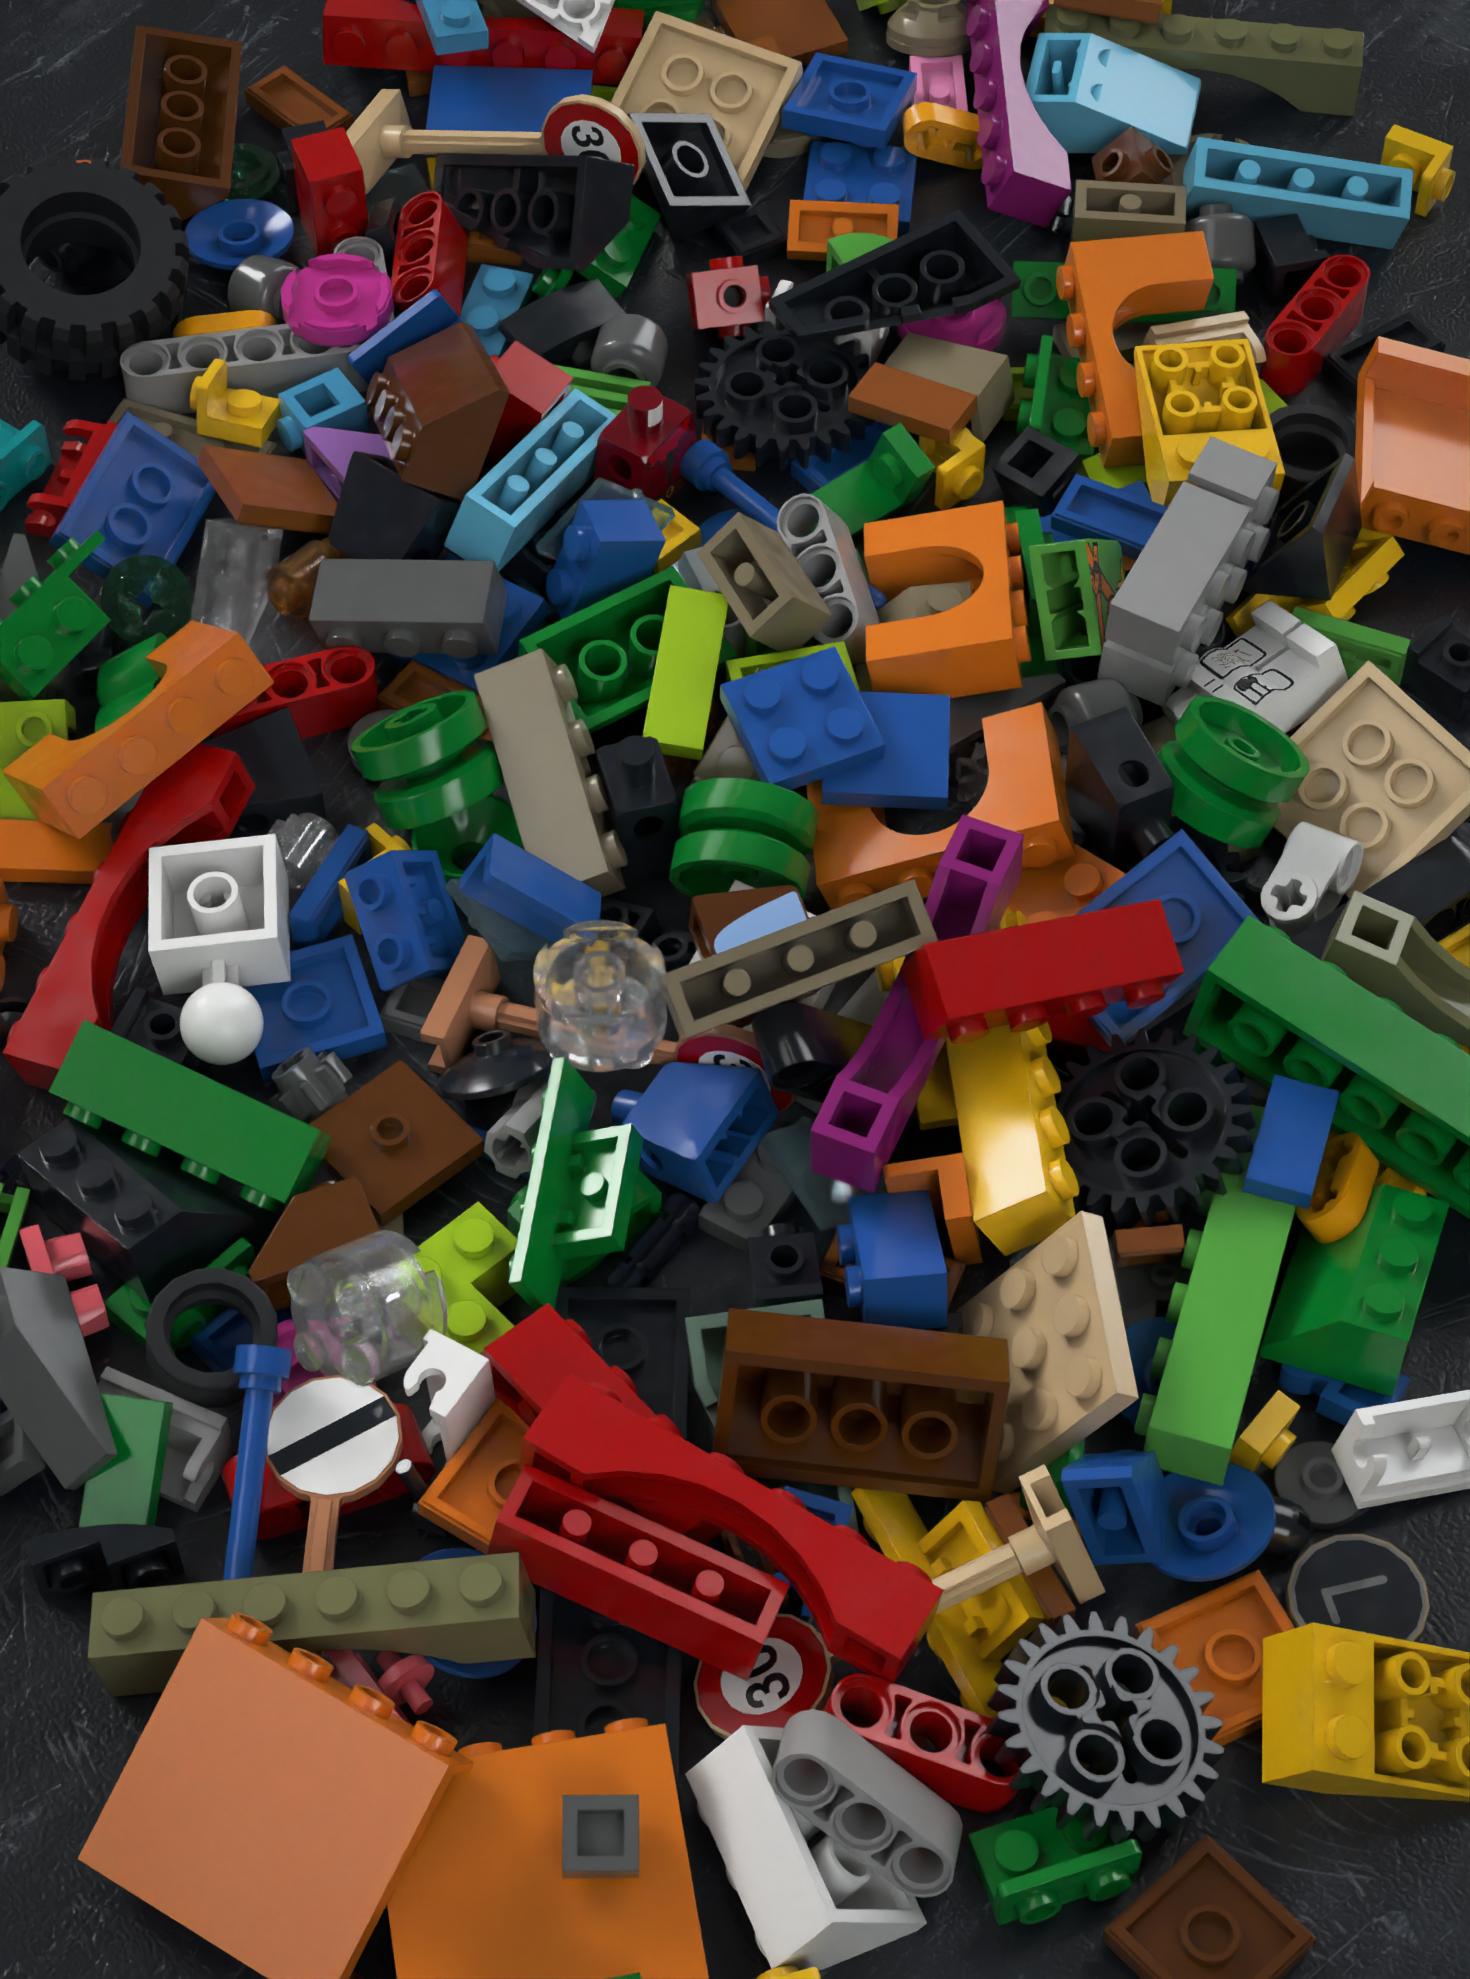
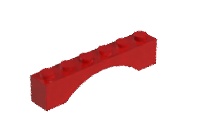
M326 0L323 13V64L433 72L434 65L593 70L594 84L619 85L643 38L644 10L612 8L595 53H592L538 16L522 18L483 17L489 30L488 49L436 55L416 4L404 0Z
M202 743L197 744L146 785L134 808L129 810L124 816L116 842L106 860L97 867L92 886L78 913H75L69 919L62 943L50 965L45 967L40 973L32 999L21 1019L14 1023L8 1034L7 1045L3 1054L25 1084L45 1090L50 1089L83 1020L105 1030H111L114 1025L113 989L119 959L131 930L149 904V848L224 840L230 837L256 787L237 752Z
M568 1373L522 1438L519 1470L521 1471L527 1463L607 1501L659 1504L703 1517L704 1520L735 1534L763 1554L794 1586L814 1617L828 1652L867 1675L895 1683L935 1617L944 1590L934 1585L931 1578L922 1569L909 1562H894L870 1548L867 1540L854 1529L840 1524L833 1526L808 1512L803 1502L792 1493L779 1488L769 1489L746 1476L740 1465L728 1456L717 1452L709 1454L684 1440L679 1430L666 1420L659 1417L647 1418L622 1404L619 1396L604 1384L595 1381L586 1383L573 1374Z

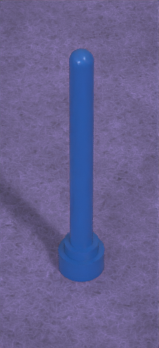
M709 439L700 440L688 449L680 463V474L684 479L700 491H719L752 519L778 532L776 521L779 509L732 473L733 468L725 451ZM835 572L827 578L829 581L832 580ZM867 581L877 611L888 603L887 597Z
M253 1344L236 1346L233 1375L240 1377L238 1389L245 1391L223 1580L251 1578L253 1575L273 1394L281 1393L282 1381H288L290 1376L292 1351L285 1348Z

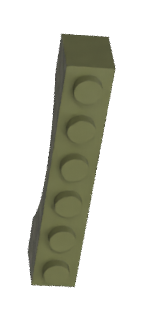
M1049 4L1046 11L1044 33H1092L1176 69H1201L1225 73L1257 83L1283 97L1301 112L1354 116L1363 64L1364 32L1349 31L1341 28L1326 29L1293 26L1286 23L1270 24L1240 21L1237 19L1191 17L1183 14H1160L1158 23L1151 24L1060 8L1053 4Z
M1354 890L1331 931L1320 960L1335 964L1347 974L1349 979L1377 997L1387 998L1395 1002L1407 1016L1432 1032L1446 1035L1456 1043L1470 1048V968L1456 960L1437 943L1415 916Z
M512 1552L95 1592L92 1597L87 1658L111 1697L164 1692L201 1618H231L233 1612L246 1614L267 1625L273 1631L269 1641L289 1653H292L295 1647L307 1651L345 1649L395 1651L432 1656L462 1664L534 1658L535 1590L520 1553Z

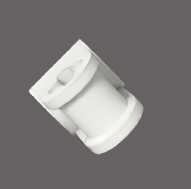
M1300 822L1291 832L1285 844L1283 854L1268 881L1263 886L1260 895L1261 904L1269 918L1270 926L1280 929L1289 938H1292L1336 910L1343 895L1351 888L1359 873L1364 854L1362 843L1308 822Z

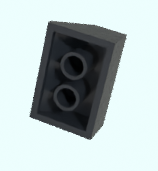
M69 1117L16 1155L40 1209L69 1234L80 1232L85 1248L149 1304L153 1303L155 1297L174 1278L201 1268L257 1227L254 1217L217 1186L180 1169L183 1158L173 1150L162 1146L158 1157H154L121 1141L126 1128L112 1121L103 1120L99 1130Z

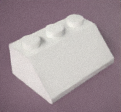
M742 1725L685 1775L697 1799L698 1812L704 1823L709 1827L724 1860L727 1878L732 1887L738 1892L754 1928L757 1946L767 1958L771 1969L793 1965L798 1967L799 1971L812 1967L823 1970L916 1932L927 1924L915 1896L899 1890L785 1803L776 1794L771 1782L772 1770L784 1728Z

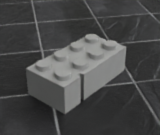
M1210 436L1188 474L1187 481L1198 486L1183 481L1110 604L1105 639L1107 640L1103 645L1097 679L1112 678L1123 684L1129 693L1162 707L1165 706L1176 686L1182 689L1187 687L1199 659V655L1195 654L1200 643L1206 646L1211 645L1223 618V612L1219 610L1225 601L1231 604L1235 603L1246 580L1247 571L1244 570L1248 560L1257 563L1269 541L1271 529L1263 527V525H1266L1271 518L1280 494L1279 490L1272 488L1277 467L1276 462Z

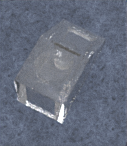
M232 518L206 519L191 621L194 620L238 632L249 646L275 585L283 529L239 524Z

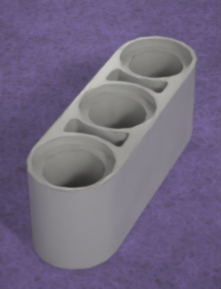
M802 493L793 496L779 510L776 521L778 533L833 615L813 636L822 645L845 641L851 664L866 662L865 626L880 624V620L849 528L840 516L814 495ZM818 523L816 529L811 534H809V531L812 529V527ZM835 572L832 580L824 586L827 578ZM852 622L848 632L841 636L845 626Z
M814 1709L800 1711L790 1717L784 1726L772 1770L771 1782L776 1794L785 1803L899 1890L911 1896L922 1898L937 1896L946 1891L953 1882L963 1824L959 1813L944 1799L837 1717L826 1711Z

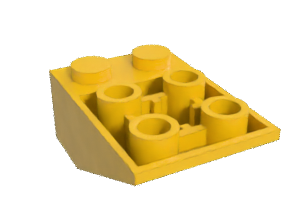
M1248 339L1135 346L1134 361L1146 478L1153 502L1169 507L1183 481L1198 486L1187 481L1188 474L1210 436L1276 462L1277 467L1272 488L1281 490L1285 471Z
M1310 1623L1263 1638L1262 1783L1325 1794L1470 1802V1652L1319 1623Z

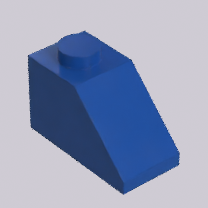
M1125 1449L1113 1453L1085 1454L1062 1469L1061 1483L1093 1565L1163 1562L1170 1492L1155 1451Z

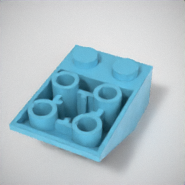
M1039 33L1025 87L1035 110L1050 133L1067 153H1098L1133 126L1150 141L1162 148L1167 155L1187 154L1201 89V79L1092 33Z

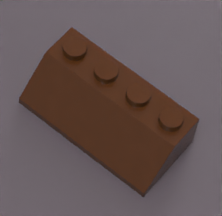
M136 25L119 171L124 166L140 174L139 183L143 186L148 182L153 183L165 194L164 205L170 204L174 206L183 221L229 197L243 42Z
M459 322L389 356L383 373L375 372L370 381L366 395V405L370 406L371 415L402 482L463 500L465 495L477 483L510 392L472 325Z
M729 1308L712 1452L721 1453L733 1459L740 1465L746 1476L988 1502L992 1496L1010 1388L1007 1339Z

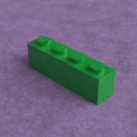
M83 1020L48 1091L68 1101L62 1112L63 1114L99 1130L104 1118L126 1128L121 1141L154 1157H158L162 1146L184 1155L185 1157L180 1169L214 1185L217 1184L221 1173L244 1184L238 1195L239 1197L275 1213L280 1201L288 1205L293 1196L308 1191L333 1139L330 1135L86 1020Z

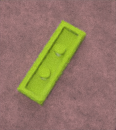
M670 585L642 736L656 738L662 754L694 760L702 759L729 604L721 593Z

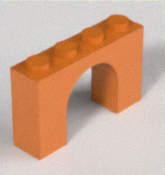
M1203 231L1070 242L1065 264L1057 268L1056 284L1060 300H1068L1070 310L1066 323L1068 343L1071 349L1078 348L1081 362L1077 366L1078 391L1082 398L1088 397L1091 409L1087 417L1088 439L1091 447H1099L1103 468L1145 464L1136 371L1119 352L1115 344L1113 332L1123 323L1140 316L1204 310L1214 281V275Z
M1003 501L864 523V558L869 580L872 585L885 594L888 602L910 586L970 581L972 596L961 604L937 614L865 626L866 663L873 692L950 695V699L1021 688V663L1031 661L1030 644L1026 628L1029 625L1024 595L1026 583L1020 554L1018 523H1007Z
M194 620L190 621L145 657L161 681L133 709L107 727L78 740L69 741L49 733L1 772L38 820L78 839L82 838L275 683L242 636L235 631Z
M1042 702L982 718L989 776L983 796L967 816L1023 834L1021 870L1045 867L1054 861L1076 856L1059 741ZM822 779L807 784L808 800L812 802L819 813L813 845L816 883L831 910L915 879L921 898L928 897L938 864L958 822L946 829L930 834L908 835L898 833L887 828L884 807L821 804Z

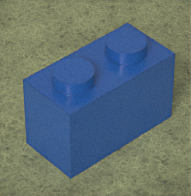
M645 499L580 501L572 524L565 530L563 546L554 569L549 571L546 580L548 599L552 604H555L561 619L651 577L666 540Z
M929 1190L849 1196V1224L837 1225L840 1265L852 1264V1266H845V1288L848 1307L861 1308L863 1323L913 1329L948 1327L947 1270Z

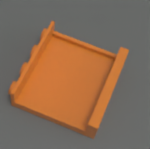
M1378 336L1358 374L1355 465L1362 528L1470 555L1469 359Z
M233 1612L231 1618H201L92 1829L78 1860L268 1979H364L353 1972V1969L453 1774L469 1773L474 1762L454 1751L458 1741L443 1729L424 1721H417L414 1727L392 1714L395 1703L384 1694L361 1684H355L352 1690L330 1677L334 1667L323 1658L296 1647L292 1653H289L269 1641L273 1631L259 1620L240 1612Z
M628 1718L606 1725L604 1727L605 1733L576 1738L574 1731L555 1730L533 1737L531 1739V1746L502 1750V1744L483 1742L461 1748L458 1753L473 1761L474 1764L469 1773L453 1774L387 1903L397 1979H604L640 1972L641 1979H709L666 1724L649 1726L648 1720L645 1718ZM563 1795H639V1878H563Z

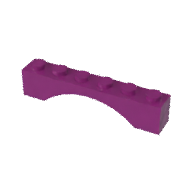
M964 0L966 1L968 13L966 34L970 36L972 52L970 71L974 73L975 81L973 104L974 108L978 110L980 126L977 142L982 148L983 169L981 181L986 187L988 209L1046 228L1072 191L1068 155L1066 150L1050 133L1034 108L1026 90L1021 71L1020 47L1025 44L1048 9L1049 1Z
M962 814L938 864L925 904L938 941L997 930L1021 879L1023 834ZM914 953L905 956V959H904V961H903V964H904ZM901 968L875 1023L850 1062L836 1076L810 1130L811 1171L874 1193L883 1175V1166L888 1164L946 1040L945 1037L924 1042Z

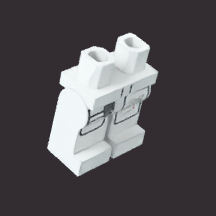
M1268 600L1251 612L1255 623L1253 628L1225 648H1213L1207 651L1198 660L1185 689L1180 688L1170 695L1165 706L1162 707L1163 712L1176 726L1187 706L1196 696H1214L1232 701L1257 713L1277 726L1281 731L1287 733L1310 718L1348 681L1337 645L1307 624H1301L1298 618L1271 600Z

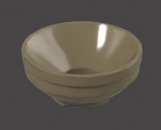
M908 0L889 18L886 42L892 49L901 53L922 57H946L970 52V36L966 34L968 21L967 6L962 4L961 0Z

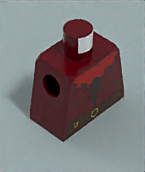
M643 385L633 388L627 396V406L603 429L597 440L592 500L645 499L649 507L660 499L667 503L687 481L680 474V463L688 449L698 442L693 413L687 407L663 396L655 387Z

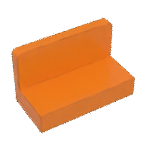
M963 1153L883 1166L884 1181L888 1193L929 1190L935 1219L945 1218L955 1260L967 1265L983 1263L978 1227L973 1222Z

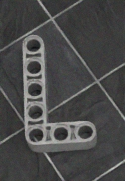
M355 236L343 240L334 249V254L345 253L365 257L374 262L376 270L382 274L385 271L387 274L383 250L374 239ZM394 311L392 312L388 324L395 319ZM287 324L142 341L126 348L120 358L126 399L176 414L196 412V410L190 408L192 384L197 376L204 375L215 358L227 361V388L236 390L250 389L260 395L278 398L279 393L337 367L358 392L367 391L369 387L368 383L359 375L347 359L350 353L368 339L354 345L335 347L313 344L295 335Z

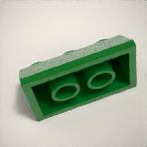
M674 566L519 640L518 657L542 648L558 666L565 664L568 667L578 693V698L570 701L576 720L582 719L590 734L648 706L670 585L689 588ZM724 635L717 671L726 667L727 660L737 659L738 656Z
M1382 1184L1372 1189L1364 1217L1359 1225L1344 1238L1333 1243L1322 1244L1317 1242L1307 1228L1302 1225L1259 1356L1393 1397L1450 1203Z

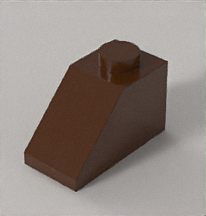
M355 1176L339 1182H322L312 1187L309 1191L292 1197L248 1271L250 1280L266 1292L275 1312L374 1280L387 1270L383 1238L359 1177Z

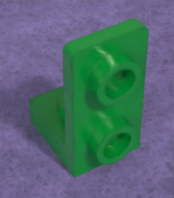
M900 422L882 433L867 461L811 494L819 498L845 521L853 538L864 531V523L881 521L916 500L935 466ZM818 523L812 527V531L816 529Z

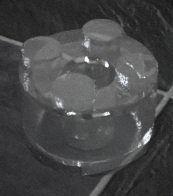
M591 920L574 924L563 930L564 938L554 943L550 948H548L547 942L539 951L533 968L537 1028L540 1039L549 1051L550 1056L553 1059L565 1057L574 1069L577 1068L591 1072H610L624 1068L640 1069L648 1065L653 1059L654 1050L660 1044L667 1027V1003L657 980L662 974L666 973L665 961L661 951L654 942L652 948L647 942L639 938L637 929L617 921Z
M375 1231L311 1257L303 1264L290 1270L287 1276V1286L291 1294V1312L297 1333L293 1346L299 1363L310 1372L320 1370L325 1376L339 1375L352 1388L364 1387L411 1366L424 1349L423 1338L430 1329L445 1335L448 1316L447 1303L441 1281L434 1269L426 1273L413 1256V1254L421 1250L410 1239L393 1231Z

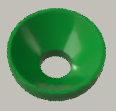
M492 794L458 813L436 822L413 828L411 833L413 850H436L447 886L459 890L460 878L465 871L457 868L453 862L464 853H479L493 833L524 849L512 805Z

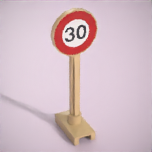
M381 89L346 131L363 168L366 194L371 191L396 158H410L412 154L591 156L635 165L633 185L639 179L646 163L645 143L636 124L622 109L603 98L585 94L565 97L553 106L547 113L541 132L413 130L401 90Z
M1045 1464L1019 1476L1034 1525L1008 1537L1009 1543L933 1579V1584L944 1590L936 1614L1022 1572H1025L1026 1576L1051 1564L1054 1565L1079 1604L1106 1592ZM777 1614L748 1681L702 1660L699 1661L693 1683L697 1708L713 1732L725 1740L742 1725L784 1728L790 1717L800 1711L811 1709L822 1711L830 1698L835 1679L834 1666L842 1659L828 1652L821 1633L817 1632L812 1625L791 1614Z

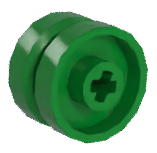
M467 690L449 692L418 702L377 722L352 742L351 752L363 778L382 782L374 792V802L387 828L393 830L412 829L436 822L481 801L505 782L493 741L479 738L487 728V719L475 692Z
M1196 696L1189 703L1174 727L1177 741H1168L1157 755L1172 779L1175 789L1172 813L1197 831L1222 843L1241 848L1259 847L1281 816L1279 803L1288 802L1309 773L1310 768L1307 757L1298 745L1283 731L1257 713L1232 701L1218 697Z
M714 778L697 781L687 787L684 792L678 828L684 837L678 839L675 843L669 880L678 891L690 898L704 894L729 892L732 884L737 880L755 889L791 885L798 889L801 899L804 901L810 871V864L804 855L812 851L819 813L812 802L794 791L772 783L745 778Z

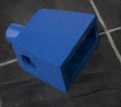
M671 1062L663 1066L644 1093L628 1089L620 1091L614 1098L611 1107V1119L615 1126L632 1123L644 1138L639 1167L645 1173L713 1204L718 1203L780 1114L760 1069Z

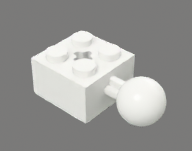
M276 834L149 848L148 952L163 995L194 992L183 1006L180 1016V1031L187 1048L196 1057L207 1063L228 1065L239 1062L254 1051L261 1039L264 1026L262 1010L257 1000L250 992L243 988L244 986L291 981L288 918L289 882Z

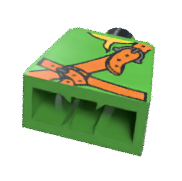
M1086 538L1029 546L1028 550L1045 661L1102 655L1103 645L1107 640L1105 639L1110 604L1127 577L1118 540Z

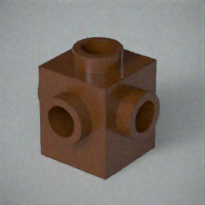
M1133 126L1091 157L1096 181L1174 185L1171 175L1174 172V166L1167 153Z

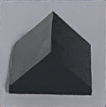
M627 114L636 124L645 143L646 163L643 171L675 242L712 227L713 224L741 214L751 206L711 114Z
M1347 452L1274 511L1273 517L1269 520L1266 527L1271 529V534L1263 555L1257 563L1251 561L1248 566L1246 580L1243 585L1245 591L1253 594L1331 600L1362 528L1355 459Z

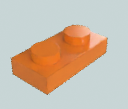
M790 199L787 259L827 261V239L848 233H873L895 240L898 236L899 205Z

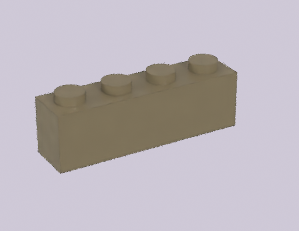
M541 648L474 674L524 850L602 893V897L626 889L620 867L628 865L627 855L619 841L617 832L615 830L609 831L603 812L609 810L610 806L601 777L598 774L592 776L587 756L594 754V746L582 719L576 720L570 701L577 699L578 693L568 667L565 664L558 666Z
M915 879L662 974L657 980L682 1042L772 1006L915 953L923 944L936 942L938 939Z

